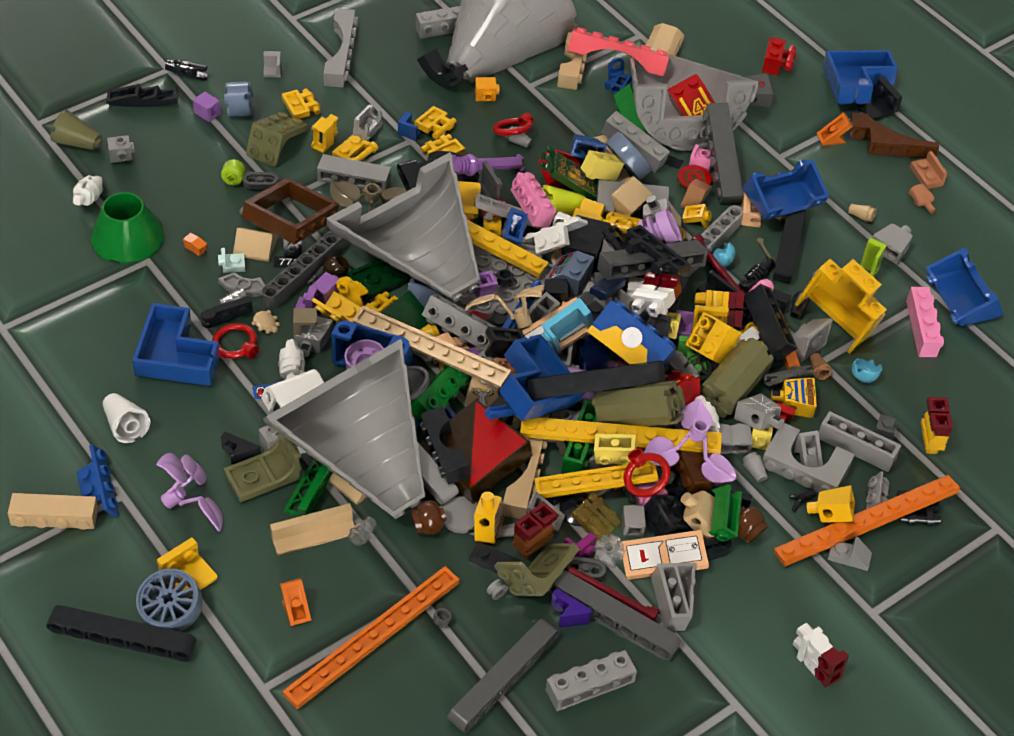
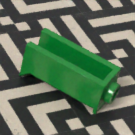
M729 484L712 489L715 493L712 526L709 534L716 537L719 541H728L738 537L742 492L731 493V486Z

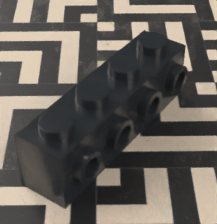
M759 284L744 296L746 307L752 314V321L758 328L760 339L768 348V355L772 354L775 359L781 361L798 348L772 288Z

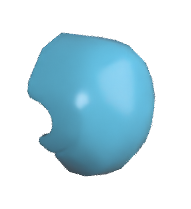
M730 242L728 244L724 243L725 249L717 248L713 252V256L723 268L728 267L736 255L735 247Z
M856 359L851 365V371L860 382L871 383L881 374L882 365L875 366L874 360Z

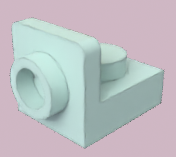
M221 248L222 255H218L219 266L223 267V273L245 272L244 253L225 254V248Z

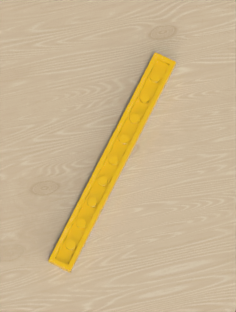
M541 417L521 421L520 434L525 438L595 443V434H636L637 447L646 448L648 443L656 437H665L672 441L674 447H676L689 432V430ZM707 432V453L720 454L722 433ZM689 438L678 451L703 453V441L694 442Z

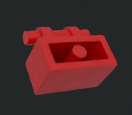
M770 37L762 73L778 76L780 67L790 71L794 66V58L797 53L796 47L790 46L788 50H785L786 40Z

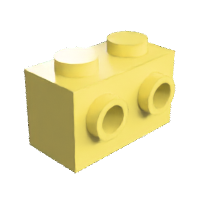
M589 150L580 169L589 179L594 180L597 178L606 181H616L625 163L615 154Z
M595 434L594 454L596 464H629L628 454L632 450L637 449L636 434Z

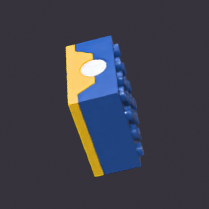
M611 300L587 332L629 364L663 360L665 369L677 353L674 343L666 336L661 338L658 330L650 324L645 326L644 320L636 313L632 312L630 315L628 308L620 301L613 302Z

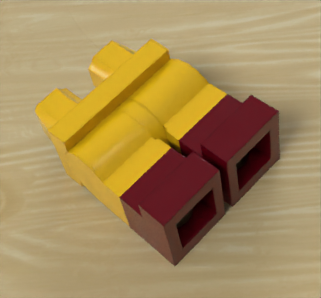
M706 290V292L695 294L694 304H704V306L709 307L725 306L729 308L725 324L737 330L742 328L743 311L741 310L743 309L744 292Z
M928 397L926 401L928 411L924 414V418L921 419V428L926 453L937 454L938 450H945V444L953 429L948 398Z

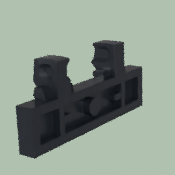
M638 225L627 229L626 236L630 241H627L625 251L631 254L632 252L636 253L640 249L656 259V262H653L651 271L655 275L661 274L664 270L666 272L671 271L676 276L690 271V263L643 226Z

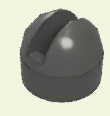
M445 608L437 609L433 616L435 625L438 627L447 626L451 620L450 611Z

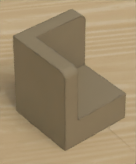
M294 308V335H302V325L317 324V308Z

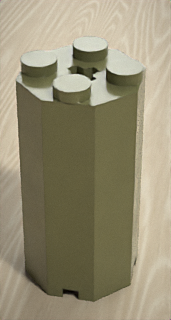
M749 338L747 341L745 339L740 340L701 385L700 396H704L706 401L716 408V412L721 418L732 415L736 410L737 402L745 399L770 370L774 357L772 354L768 355V348L765 344L754 338Z
M676 381L599 390L597 395L592 398V405L597 416L596 422L636 426L677 424L684 416V414H680L681 409H685L683 390L681 386H676Z

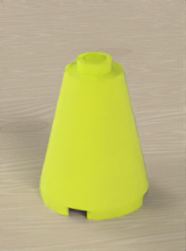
M543 185L542 187L557 210L554 218L559 211L567 215H573L575 208L580 209L583 198H585V196L579 193L550 185Z

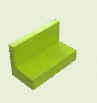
M870 238L865 248L861 266L871 271L870 274L875 277L880 268L887 244Z

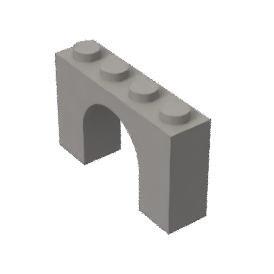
M599 180L597 202L606 205L602 215L603 218L606 219L608 213L614 212L615 207L611 195L625 182ZM643 184L653 193L652 195L656 196L657 200L668 199L669 187Z
M784 423L777 430L763 455L762 462L764 467L768 471L775 472L786 479L795 481L817 492L840 488L852 465L855 454L836 446L832 456L825 465L814 468L804 466L795 460L791 452L796 444L800 430Z

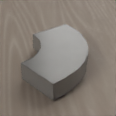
M236 272L218 278L219 284L225 290L243 297L262 296V289L266 286L260 277L248 279L239 276Z

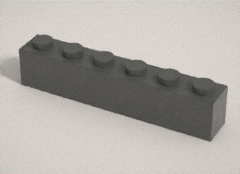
M709 103L706 109L703 110V120L706 121L707 125L705 127V134L709 137L708 151H711L712 155L710 164L714 168L713 182L717 186L715 195L716 198H719L720 205L738 204L741 202L744 194L728 103Z
M698 240L666 244L690 263L691 268L705 266L708 250ZM625 249L601 252L597 269L607 280L645 275L647 271L652 272L651 267L653 262H656V259L640 249L636 253L632 252L631 254L625 251Z

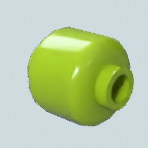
M228 160L221 171L222 180L232 186L240 184L246 172L244 164L239 160Z

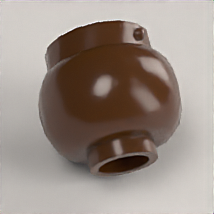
M433 500L423 501L418 504L417 508L411 509L418 535L424 533L426 535L437 534L443 529V522L447 521L443 506H438Z
M742 506L738 537L750 543L767 529L768 524L765 523V517L758 508L752 506L745 508Z

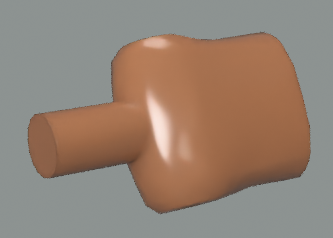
M924 184L915 185L909 190L908 193L917 207L925 206L930 214L936 211L932 205L934 196Z

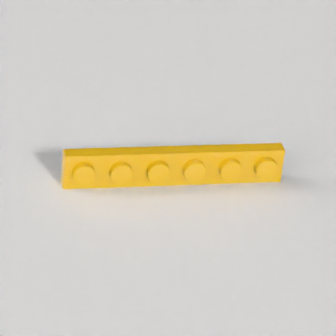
M467 220L469 234L474 245L537 278L548 267L549 262Z
M646 461L642 467H636L632 473V483L634 485L658 481L656 466L651 461ZM628 464L534 478L536 492L544 498L622 487L625 486L623 475Z

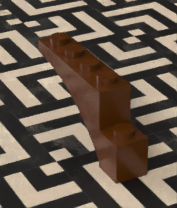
M852 113L850 122L853 127L849 129L850 139L867 140L868 154L926 159L928 152L932 151L937 156L939 142L905 136L881 125L869 117V114Z

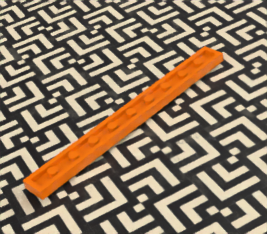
M946 475L856 513L851 522H835L774 548V555L786 567L831 548L837 543L845 542L959 493L960 486L949 475Z
M444 566L283 690V696L297 710L457 586L459 578Z

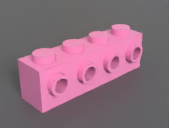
M518 172L512 182L511 192L524 213L528 214L527 217L533 226L541 228L550 227L557 210L532 173Z
M911 287L906 303L918 357H937L940 348L943 347L944 339L940 335L937 309L933 305L934 296L930 293L929 287Z

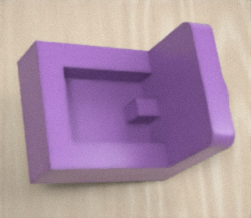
M677 310L676 313L681 314L677 339H679V336L691 335L694 312Z

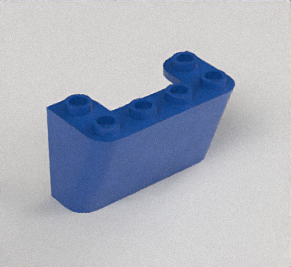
M801 160L796 163V167L790 172H779L772 177L765 176L764 173L755 172L750 175V178L744 183L742 188L764 220L819 206L830 197L814 160Z
M350 321L338 322L331 333L333 364L345 367L344 355L346 349L356 341L364 339L374 340L380 343L383 348H386L401 339L403 342L404 363L406 366H414L415 360L409 341L404 337Z

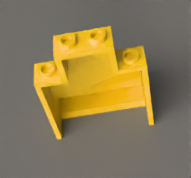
M829 259L818 269L795 303L796 306H799L809 297L855 339V342L847 351L849 354L872 334L887 310L873 297L882 284L854 259L842 269L833 260Z

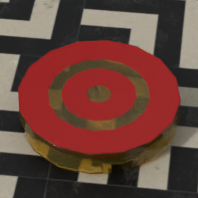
M688 165L679 170L677 183L680 188L683 187L687 192L690 183L695 179L711 185L712 177L707 169L697 165Z

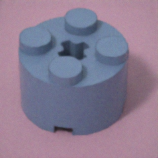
M251 82L226 83L227 94H224V102L228 104V117L253 115L254 103H252V97H254Z

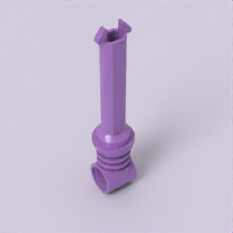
M466 154L462 157L452 155L455 173L466 174L467 176H473L477 171H482V162L487 161L494 170L519 169V172H522L526 168L522 166L521 159H524V157L520 154H517L516 157L476 158L472 154Z

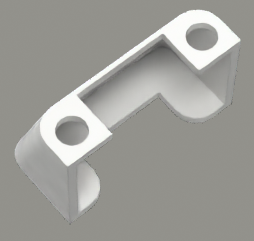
M312 369L266 387L261 398L269 412H271L276 402L281 408L323 384L324 381L317 370ZM292 443L294 447L299 449L300 454L305 453L303 449Z

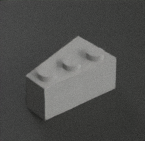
M697 563L657 564L651 576L663 626L670 631H685L692 618Z

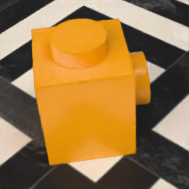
M476 77V101H496V94H499V84H496V77Z

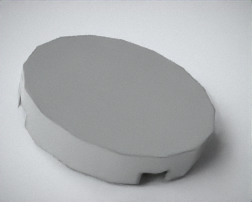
M463 496L454 497L443 505L447 521L443 522L445 527L452 532L462 534L468 533L472 529L474 530V514L478 503L472 504Z

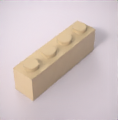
M12 493L8 517L10 524L17 527L95 529L98 505L96 497Z

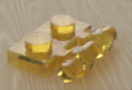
M593 492L587 497L593 504L586 499L571 515L588 533L591 532L596 536V541L599 544L614 530L609 522L616 527L621 521L616 517L617 514L603 503L604 500L601 497L598 498ZM597 508L601 511L605 518L596 510Z

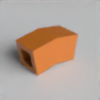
M190 233L183 238L185 248L197 256H200L207 250V243L200 237Z

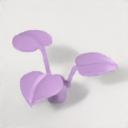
M701 399L691 402L680 413L684 414L683 419L680 421L681 425L690 430L676 447H674L669 439L656 437L648 443L644 453L661 455L667 460L669 466H673L679 461V455L676 451L689 438L694 442L703 441V455L706 462L702 464L701 471L704 477L713 483H726L736 480V473L724 456L716 453L712 454L709 458L707 456L708 437L706 433L711 428L713 420ZM651 461L655 465L660 466L657 462Z
M173 453L163 455L156 465L166 470L176 480L172 488L161 495L163 504L171 509L177 504L182 506L186 503L198 501L203 513L216 530L220 532L223 524V515L218 505L211 498L207 497L204 499V497L199 496L184 500L186 492L183 488L193 479L199 485H203L206 482V474L203 468L189 455H184L181 461Z

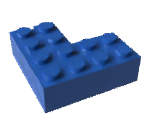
M890 50L826 51L823 64L824 72L836 102L843 105L852 104V102L856 104L870 103L873 85L877 84L878 78L884 76L891 85H894L898 70Z
M152 303L132 359L134 376L211 386L220 358L219 344L215 341L187 338L191 326L190 308Z
M542 334L515 340L504 354L509 364L518 374L511 375L499 392L521 421L573 408L586 393L533 400L528 395L527 379L571 373Z

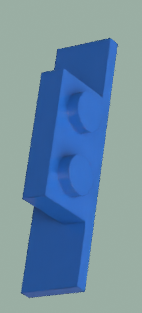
M91 444L89 448L92 462L76 472L81 495L96 497L97 501L101 500L103 510L117 518L119 516V504L114 494L115 487L110 477L111 471L106 460L107 454L103 449H99Z

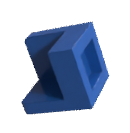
M405 112L398 121V135L417 141L423 131L412 124V114Z

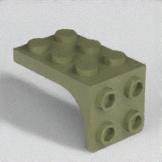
M282 112L256 121L251 126L246 155L265 164L276 166L286 141L293 136L306 132L308 124L303 123L301 119L287 117L288 115Z
M278 432L277 442L268 451L223 468L224 474L240 503L300 480V471L302 470L299 462L301 458L300 451L292 445L293 442L285 438L280 432Z
M575 543L546 544L528 568L523 562H497L494 567L498 571V575L508 585L510 592L515 596H543L551 589V585L563 573L568 563L574 559L579 548Z

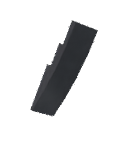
M140 84L108 90L106 103L108 105L124 107H152L178 103L179 90L177 87L160 90L158 85L142 89Z

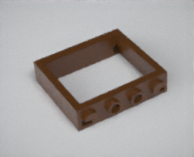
M287 177L244 201L242 217L295 245L327 225V218L338 212L339 203ZM290 197L314 209L317 213L295 225L266 209Z

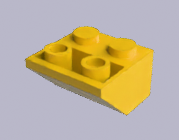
M703 312L685 345L720 364L734 349L742 333Z

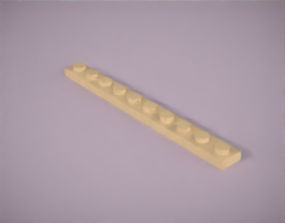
M362 306L353 319L354 323L404 337L409 341L412 350L501 389L508 378L514 375L510 369L366 306Z

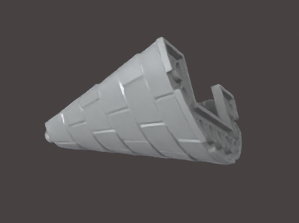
M461 0L446 64L452 68H458L466 64L468 70L463 73V78L473 83L476 77H487L523 62L529 57L558 47L559 44L566 42L568 32H572L573 29L578 27L574 19L577 14L572 0Z
M670 54L663 77L648 73L635 58L629 55L634 103L638 118L652 138L661 144L670 146L672 149L691 151L696 144L699 145V148L708 147L709 137L705 134V127L707 125L706 121L703 120V115L680 116L669 100L667 89L697 74L705 84L715 103H728L733 131L747 115L745 111L749 103L755 99L758 81Z
M450 152L421 167L416 187L361 216L362 206L358 201L327 218V226L333 234L429 285L432 289L452 299L455 303L460 301L468 292L472 294L479 288L477 284L481 279L474 255L472 239L469 234L467 217L464 214L457 174L454 170L453 158Z
M401 339L262 418L267 425L283 434L285 438L303 449L305 453L328 467L327 469L347 481L350 486L370 498L373 503L393 516L394 519L405 514L404 509L409 506L411 509L421 503L420 499L425 497L415 420L412 417L407 366L404 363L403 342Z

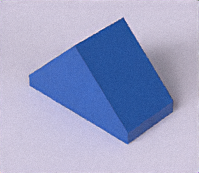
M511 208L501 231L503 239L521 244L528 214Z

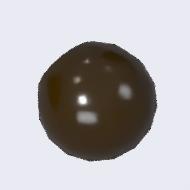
M331 255L324 262V273L336 275L338 278L345 277L349 271V264L341 255Z

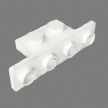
M578 216L571 217L566 222H557L555 226L541 228L536 233H527L525 237H522L521 243L535 244L536 254L542 255L570 245L568 232L588 225V221Z

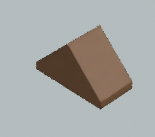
M695 179L690 183L680 207L685 209V206L702 204L712 186Z

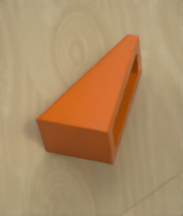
M796 351L782 359L787 369L792 366L800 367Z

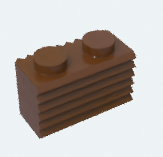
M680 452L679 461L674 465L675 470L679 472L682 478L683 487H686L690 494L700 491L710 493L715 483L707 480L702 474L701 466L706 462L702 452Z

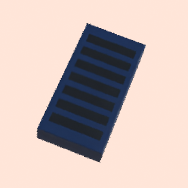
M604 277L590 287V294L606 300L625 286L626 279L607 280Z

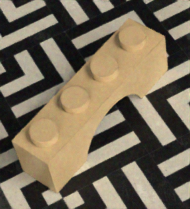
M568 32L565 55L570 57L572 61L560 65L557 87L577 90L578 83H582L583 74L580 73H584L585 63L583 62H586L587 53L583 55L568 51L572 32Z

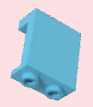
M578 298L542 324L544 330L542 334L552 349L555 348L557 352H560L558 340L583 323L589 329L594 323L591 311Z

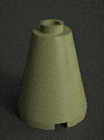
M65 109V111L62 110L53 124L56 127L55 132L51 131L50 134L51 141L89 150L100 148L102 144L101 135L72 112Z

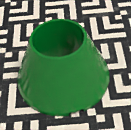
M120 192L109 196L104 201L91 230L90 240L93 250L101 258L109 262L114 260L120 261V264H132L153 256L160 249L165 234L160 220L139 196L129 192Z

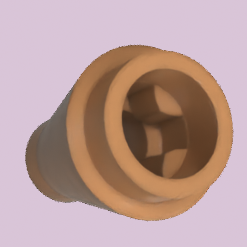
M819 353L812 354L810 361L814 377L819 380L827 379L831 375L830 365Z

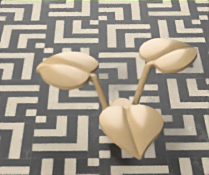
M545 285L524 289L513 296V299L521 297L522 307L515 309L514 314L503 300L495 294L474 299L466 306L465 312L471 306L491 300H498L510 315L511 320H516L518 329L530 326L533 323L527 309L526 298H541Z

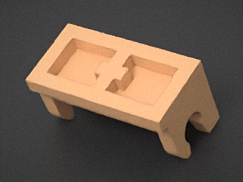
M743 192L744 196L741 204L743 217L741 225L760 227L761 215L745 192Z

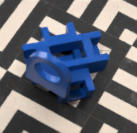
M614 58L608 66V81H604V87L610 90L612 94H616L628 84L633 86L631 82L632 73L629 75L623 73L625 63L622 58ZM615 62H621L618 67H612Z

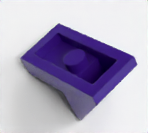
M558 588L552 593L551 605L556 611L563 612L560 616L559 627L589 624L592 614L590 608Z

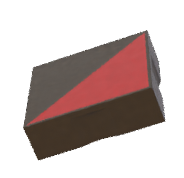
M477 399L449 420L452 433L443 442V445L450 449H462L471 477L457 481L454 484L457 486L459 493L472 504L478 501L484 492H489L503 477L512 473L532 457L530 441L501 418L488 419L484 414L487 407ZM425 439L420 445L433 459L431 452L434 450L433 448H428Z

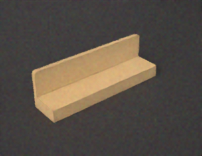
M350 503L270 524L271 538L277 555L287 554L357 534Z

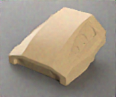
M661 23L654 26L650 38L645 45L651 47V50L657 51V49L666 51L667 54L677 56L685 35L677 27Z

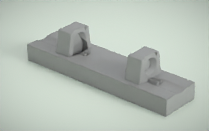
M478 193L474 199V207L484 210V218L491 220L494 214L507 218L511 208L524 212L521 208ZM527 217L524 232L527 225L539 230L541 229V227L533 226Z

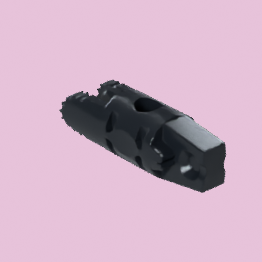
M169 59L165 63V70L175 74L200 80L208 79V75L203 73L208 69L206 65L179 59Z

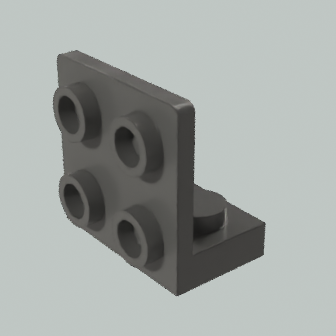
M487 161L482 162L481 182H478L481 185L480 194L501 201L500 189L502 188V182L500 178L496 177L492 166H489Z

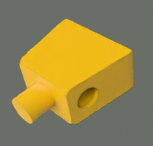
M852 485L821 491L818 495V501L807 502L808 514L819 513L820 521L823 523L853 521L855 499Z

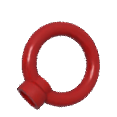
M526 112L520 117L497 122L492 130L500 136L522 134L532 128L533 117L530 113ZM519 124V126H521L512 129H501L505 126Z
M227 324L218 329L213 335L212 341L218 342V344L220 338L230 331H243L249 335V343H244L241 350L226 351L219 345V353L223 358L237 359L246 356L249 359H254L259 352V346L256 345L257 335L246 324Z
M641 448L632 450L628 454L630 462L625 468L623 475L626 489L637 497H650L659 493L667 485L670 478V466L667 460L656 453H644ZM646 461L657 462L662 468L660 481L649 489L635 487L632 483L634 469L642 467Z

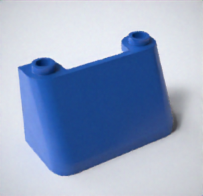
M965 247L926 267L928 275L925 277L930 285L934 284L952 313L950 317L955 325H968L995 319L1003 315L998 297L989 290L976 270L975 264L969 259V253Z

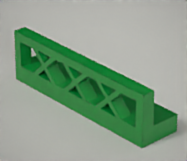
M313 458L283 511L284 515L296 518L311 514L333 472L323 464L319 467L318 461ZM316 474L314 480L310 482L309 476ZM308 489L305 496L302 497L300 492L302 490ZM300 504L298 512L291 510L292 506Z

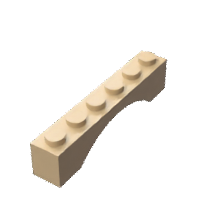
M550 414L543 415V416H540V417H541V418H549ZM526 438L530 441L532 457H530V462L523 475L506 489L503 500L504 516L521 519L527 514V507L531 496L536 492L534 478L540 477L541 469H538V467L543 465L545 453H542V450L547 449L548 442L546 439Z

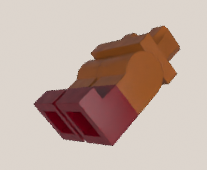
M544 501L531 510L530 514H526L515 523L512 546L518 550V554L524 559L532 556L534 552L546 545L554 536L552 533L554 530L552 523L557 520L558 513Z

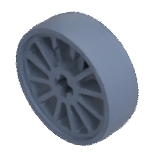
M619 131L607 140L606 145L625 163L624 166L636 179L640 181L652 170L650 164Z
M163 569L151 574L143 581L136 595L137 612L143 623L182 632L197 620L202 610V593L197 582L188 573L179 569ZM170 582L169 588L167 589L166 584ZM159 594V596L155 598L156 600H151L153 595ZM193 594V599L184 598ZM181 604L191 606L188 610H185L181 607ZM151 610H154V611L150 614V616H148L147 612H149V611H151ZM178 611L184 614L178 619L175 615ZM162 613L161 620L155 621V619ZM168 614L172 615L173 621L166 622Z

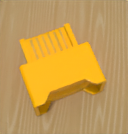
M332 114L327 118L321 117L311 127V130H313L311 147L325 153L334 144V137L338 134V117Z
M583 198L580 209L575 208L572 217L580 215L603 221L605 218L602 215L606 205Z

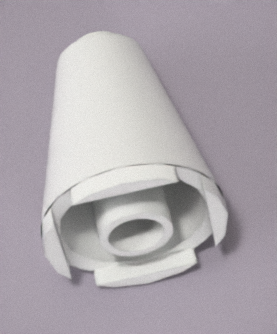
M112 393L105 397L103 408L113 436L122 443H133L135 438L139 436L142 438L148 431L151 422L147 412L119 394Z

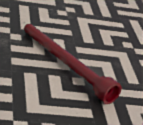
M700 233L691 239L698 240L708 250L705 246V239ZM708 250L707 260L719 275L735 287L738 292H743Z
M569 566L566 570L655 621L660 609L653 605L652 607L648 605L646 607L572 566Z

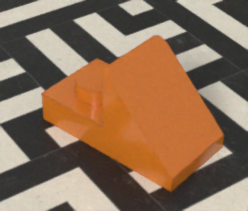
M842 113L818 131L817 135L823 146L846 143L843 134L853 126L847 115Z
M298 578L281 583L282 604L290 626L311 621L302 579Z

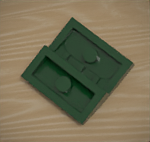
M410 290L381 312L418 330L429 324L426 321V317L422 316L425 308Z

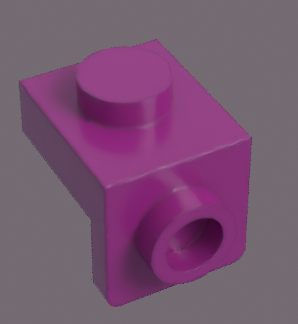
M588 533L576 544L579 550L575 556L586 557L595 551L596 536L593 533ZM569 537L564 540V543H575Z

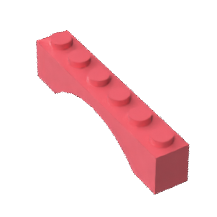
M581 27L573 29L568 51L584 55L599 49L618 50L635 58L648 73L664 77L669 59V54H666V51L661 49L654 51L646 45L636 46L634 42L628 40L621 42L618 41L619 38L609 36V38L603 37V34L599 32H593L592 34L586 32L587 30Z

